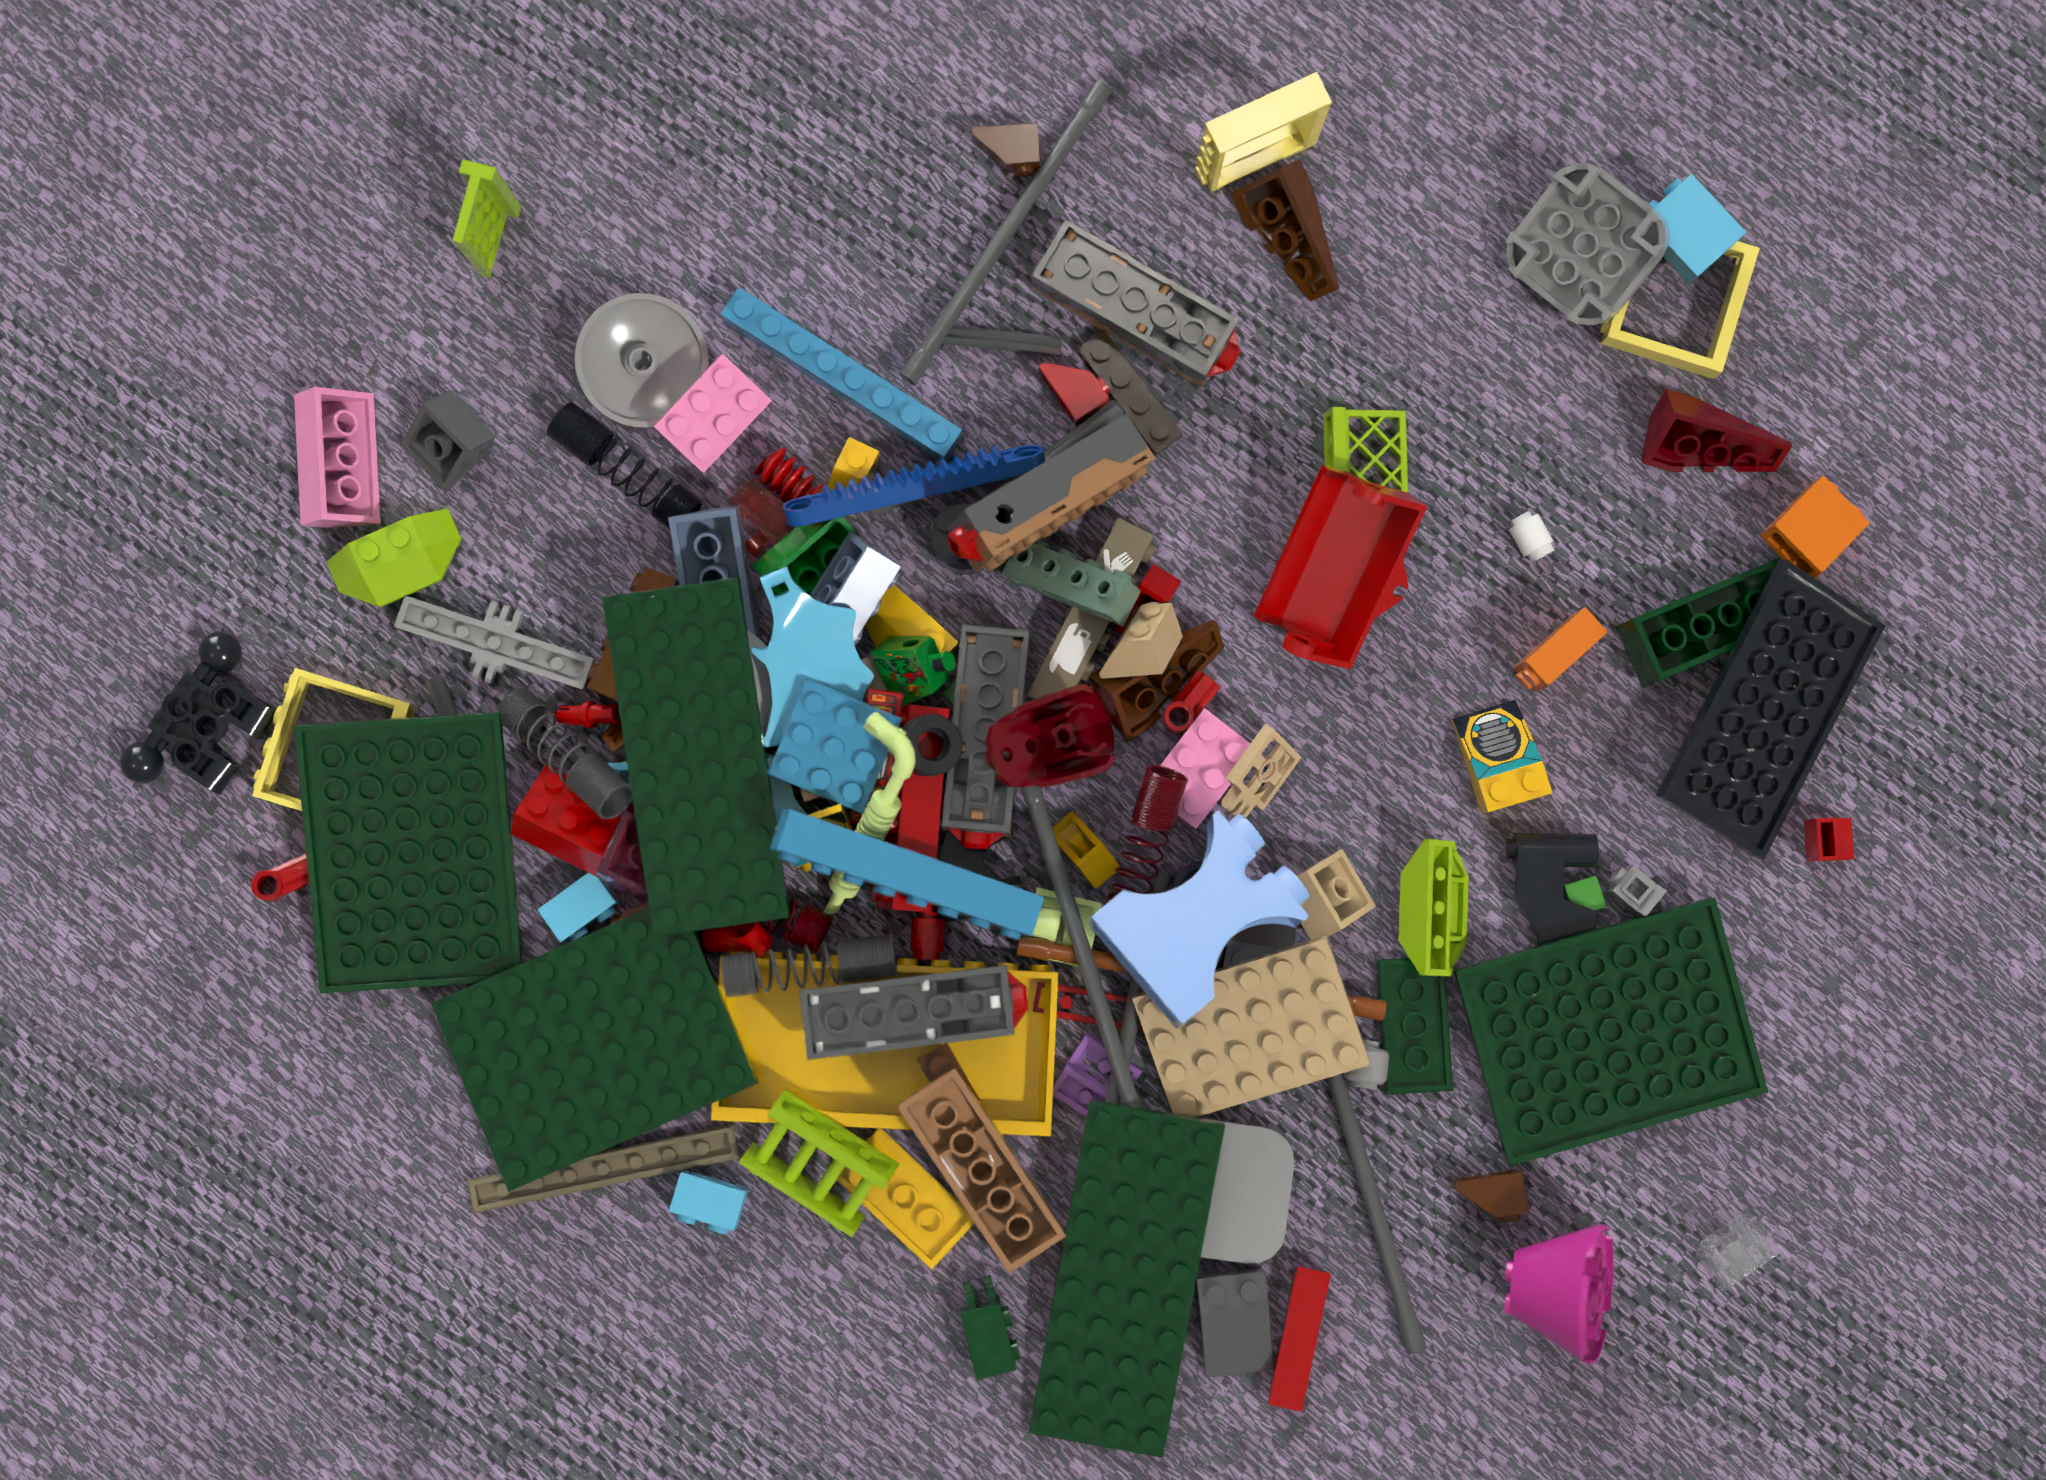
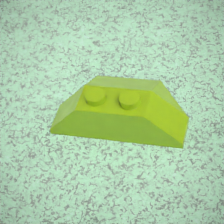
M447 508L409 516L352 541L326 563L340 593L381 608L404 598L405 595H411L442 581L462 538L450 510Z
M1424 839L1401 872L1398 940L1420 975L1451 976L1453 966L1459 960L1467 944L1469 876L1461 857L1456 851L1455 841Z

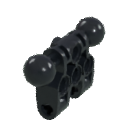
M216 631L208 634L201 641L198 650L201 663L193 673L186 671L172 692L164 698L162 706L147 725L152 732L145 742L138 741L133 743L123 751L120 759L121 770L130 781L137 784H146L154 781L162 773L164 767L162 752L170 743L169 748L173 766L216 794L221 795L240 766L217 750V741L226 735L231 723L260 740L272 723L276 711L274 707L240 684L229 682L211 685V682L218 673L229 672L240 662L242 648L234 635L225 631ZM232 690L235 694V702L231 707L226 708L222 703V696L226 691ZM184 698L187 701L188 709L184 715L178 716L175 712V705L178 700ZM212 717L215 720L216 728L212 734L206 735L203 731V723L207 718ZM193 745L196 749V757L192 762L187 763L183 757V752L187 746Z

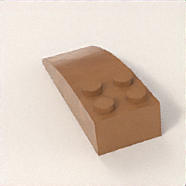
M955 1067L897 1104V1108L1008 1273L1013 1272L1066 1237L1061 1221Z

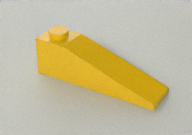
M895 585L890 589L887 588L880 599L881 605L879 610L873 617H869L864 625L875 646L890 636H930L934 639L939 652L949 651L953 654L960 647L959 642Z

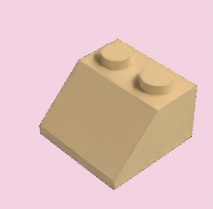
M1150 602L1140 606L1099 672L1101 679L1163 674L1183 637L1172 603L1158 604L1157 602Z
M1343 849L1296 875L1310 894V898L1300 905L1309 915L1301 924L1310 940L1325 935L1329 937L1376 907Z

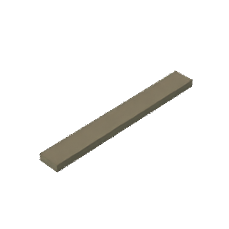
M734 1124L602 1151L509 1192L501 1173L468 1179L467 1183L474 1214L738 1159L740 1155Z

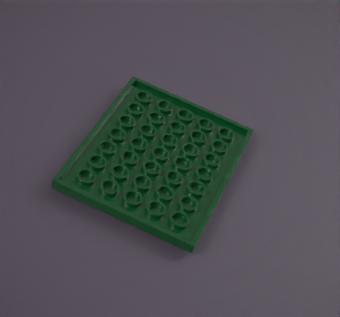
M501 712L295 725V743L320 994L474 984L522 964L523 956Z
M1715 897L1704 898L1651 913L1646 917H1637L1453 970L1506 1163L1509 1166L1768 1093Z
M649 908L431 1003L508 1192L759 1083L696 931L653 936Z

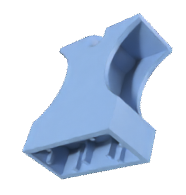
M1219 811L1212 815L1206 824L1207 847L1204 860L1198 872L1185 884L1159 894H1137L1123 890L1095 913L1088 922L1089 927L1176 1029L1215 997L1213 989L1215 966L1222 949L1231 937L1242 930L1263 924H1279L1296 928L1309 917L1300 905L1310 898V894L1298 877L1287 867L1282 866L1274 874L1269 872L1258 881L1247 878L1245 867L1256 857L1255 853L1265 843L1254 826L1241 814H1237L1229 822Z

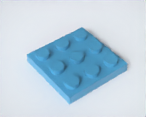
M807 679L770 767L769 775L863 814L889 752L888 747L864 729V725L867 724L866 720L874 712L878 711L887 721L899 728L902 718Z

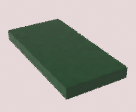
M1410 958L1376 959L1379 1000H1384L1387 1003L1384 1020L1380 1021L1382 1049L1386 1050L1390 1057L1387 1080L1384 1083L1385 1094L1453 1091L1446 976L1420 975Z

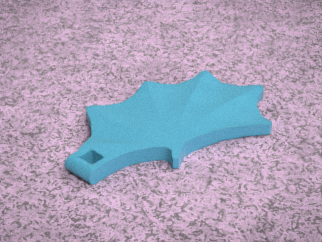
M787 566L759 577L773 614V628L768 646L763 648L752 646L751 652L766 665L770 677L772 705L768 726L764 734V744L766 747L780 745L807 679L860 701L863 700L867 687L874 679V674L859 658L854 646L853 627L857 615L855 610L832 606L815 600L795 583L790 576ZM786 582L789 591L774 596L771 587Z

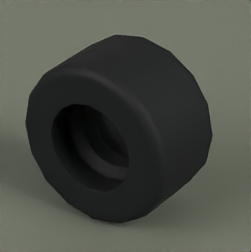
M927 714L911 719L902 727V730L906 732L905 736L911 741L915 750L916 762L912 773L918 776H937L948 772L957 764L962 755L963 740L960 730L951 720L942 715ZM926 732L936 734L941 742L939 755L932 759L923 757L919 753L917 746L918 739Z

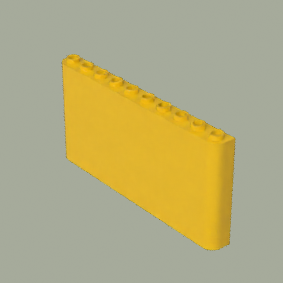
M729 952V955H730V954L733 955L734 953H735V954H737V953L740 954V952ZM766 952L762 958H757L760 975L766 990L769 982V952ZM773 952L779 977L785 988L787 959H783L782 952ZM796 953V960L793 961L802 985L804 978V954ZM810 954L816 977L820 983L822 961H816L817 954ZM830 955L831 966L835 978L838 980V955ZM720 957L719 988L759 1083L712 1103L711 1120L776 1123V1120L768 1116V1113L786 1089L842 1127L912 1130L897 1108V1104L930 1083L917 1059L942 1044L807 1060L800 990L984 968L985 962L964 961V968L951 967L950 960H931L930 966H917V959L897 958L896 977L873 978L872 980H859V982L856 980L855 982L852 981V983L850 981L849 983H843L841 979L840 983L836 984L831 977L827 961H825L824 981L820 987L814 981L808 961L807 980L803 989L798 986L790 963V978L786 991L780 988L773 968L772 984L768 993L762 990L758 980L759 991L757 995L751 994L728 998L724 989L722 957ZM998 963V966L1007 965V970L1026 985L1029 1010L1015 1027V1035L951 1042L948 1044L980 1098L981 1105L1001 1134L1051 1136L1058 972H1051L1052 965L1032 964L1031 971L1018 970V964ZM1038 982L1045 983V988L1041 989L1038 1006L1039 1008H1044V1014L1032 1011Z

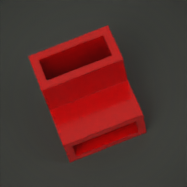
M1851 818L1804 820L1807 862L1854 860Z

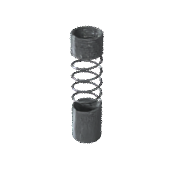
M519 688L513 690L501 700L496 712H501L502 725L521 743H526L527 748L532 753H536L542 763L548 764L549 769L553 773L559 774L560 780L566 783L601 819L615 818L628 807L632 800L631 785L598 754L588 755L589 746L587 744L581 743L577 745L578 736L575 733L566 735L567 726L565 723L556 724V715L548 713L547 707L528 689ZM547 716H552L554 722L551 728L540 738L529 741L530 736L543 726ZM563 726L564 734L556 744L544 751H540L544 738L554 728ZM573 736L575 743L567 754L555 761H551L555 748L565 738ZM540 741L537 751L530 747V743ZM584 746L586 748L584 757L579 759L570 769L562 771L566 758L576 748ZM551 750L548 761L544 760L540 753H546ZM562 760L559 771H556L551 764ZM564 773H568L566 780L562 776Z
M883 934L882 936L876 935L875 937L866 936L865 938L845 939V941L843 939L841 941L838 940V980H836L831 966L826 943L823 942L820 983L815 974L809 947L806 944L804 946V978L802 985L796 972L791 948L788 946L785 988L781 983L772 949L769 950V982L767 990L762 982L754 951H750V953L747 951V953L744 952L743 954L740 952V954L723 955L722 976L726 996L733 998L734 996L757 995L759 991L758 980L762 990L768 993L771 989L773 968L780 988L786 991L789 985L790 963L798 986L803 989L807 980L808 961L814 981L821 987L825 974V956L831 977L836 984H839L841 979L843 983H849V981L852 983V981L855 982L856 980L859 982V980H872L873 978L896 977L897 965L892 934Z

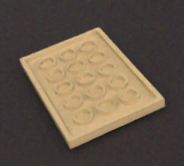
M1327 935L1215 969L1213 978L1215 997L1177 1029L1145 992L1134 994L1132 997L1172 1113L1193 1118L1370 1065V1059Z

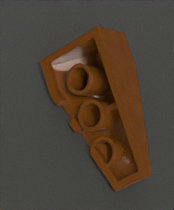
M1300 159L1230 193L1244 224L1250 231L1256 229L1267 241V244L1264 246L1270 254L1276 252L1286 264L1285 272L1310 301L1339 289L1314 188Z
M1210 620L1182 632L1183 637L1163 674L1101 679L1099 672L1102 668L1089 676L1092 687L1097 693L1107 716L1124 740L1129 742L1153 726L1161 717L1158 710L1170 697L1173 700L1180 693L1179 688L1190 675L1193 676L1197 670L1202 672L1224 648L1219 627L1215 620Z

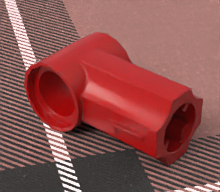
M1197 670L1166 708L1162 717L1165 729L1172 734L1186 732L1221 687L1208 675ZM1173 710L1183 711L1186 714L1187 723L1183 726L1173 725L1170 722L1169 713Z
M306 853L270 870H263L255 874L251 881L253 894L261 900L275 902L284 898L285 895L309 885ZM274 877L277 882V888L271 895H266L263 891V883L267 878Z
M759 922L704 929L701 933L703 947L708 952L747 953L748 951L750 953V951H754L756 958H759L772 945V937Z

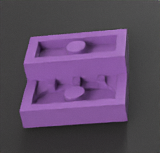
M1089 1032L1085 1033L1053 1083V1096L1087 1117L1090 1099L1105 1101L1108 1087L1099 1081L1102 1076L1099 1072H1097L1095 1077L1085 1072L1088 1065L1083 1062L1082 1057L1099 1064L1098 1068L1102 1073H1108L1111 1070L1103 1041ZM1131 1061L1129 1070L1133 1083H1135L1143 1068Z

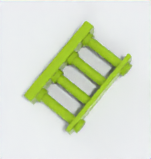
M785 1089L768 1113V1116L776 1120V1123L764 1143L760 1147L753 1142L738 1163L748 1169L753 1175L759 1176L831 1223L837 1230L853 1237L866 1216L858 1211L860 1205L873 1185L881 1190L885 1188L899 1163ZM788 1129L805 1139L790 1165L773 1155ZM816 1148L834 1158L818 1184L801 1173ZM845 1166L862 1177L847 1202L829 1192Z

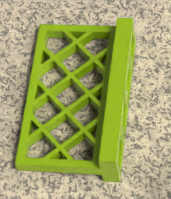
M462 159L459 173L468 186L452 241L480 276L490 278L507 216L519 218L522 206L495 167Z
M1332 407L1323 413L1325 466L1349 472L1366 480L1363 474L1374 465L1386 477L1380 485L1385 486L1390 481L1399 491L1408 493L1406 411L1346 410V407ZM1349 418H1359L1369 428L1359 439L1349 430ZM1370 419L1378 420L1375 423H1373ZM1384 419H1396L1397 433L1391 439L1377 427ZM1371 432L1385 444L1375 456L1361 443ZM1349 440L1353 443V446H1352L1351 448H1350ZM1356 448L1369 459L1367 465L1360 472L1350 463V454ZM1388 448L1398 457V466L1392 472L1378 460Z

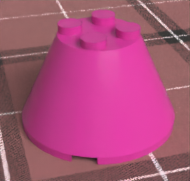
M1604 1224L1594 1225L1516 1249L1513 1262L1508 1261L1505 1270V1281L1511 1283L1510 1294H1507L1505 1298V1314L1512 1315L1583 1363L1591 1365L1598 1361L1604 1345L1607 1330L1601 1329L1603 1311L1610 1312L1612 1301L1614 1247L1612 1236H1606L1604 1231H1609L1610 1227Z

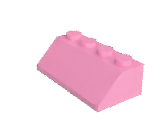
M312 387L294 394L301 526L332 528L381 524L374 393Z

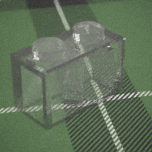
M1740 1214L1727 1223V1230L1720 1235L1714 1233L1707 1236L1699 1243L1701 1248L1694 1252L1717 1287L1726 1291L1782 1252L1758 1217L1750 1214L1747 1216Z

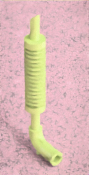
M877 711L866 720L867 724L864 725V729L880 740L881 743L888 747V751L895 756V761L891 768L893 774L885 790L880 789L873 792L855 832L884 841L893 824V820L901 808V801L897 794L905 779L910 778L916 760L915 750L911 741L905 736L906 732L892 725ZM834 872L829 881V887L833 894L824 913H837L845 898H854L860 886L842 881L843 874Z

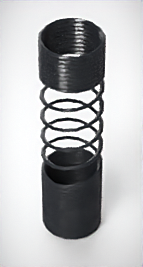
M574 402L565 404L549 423L546 432L547 436L555 440V442L581 460L586 466L598 463L597 472L599 476H606L612 472L611 485L613 487L620 486L626 482V497L634 496L640 492L638 498V505L640 507H647L654 502L652 516L659 520V522H662L665 527L667 526L670 529L668 517L700 511L702 501L681 486V484L673 486L657 505L661 495L672 484L673 478H670L655 498L644 505L641 504L642 495L646 487L658 474L659 468H656L641 488L632 494H628L629 483L645 463V457L637 463L627 478L615 484V473L631 453L632 447L627 448L612 469L601 473L600 467L603 459L614 448L619 437L613 438V432L600 424V422L587 414Z

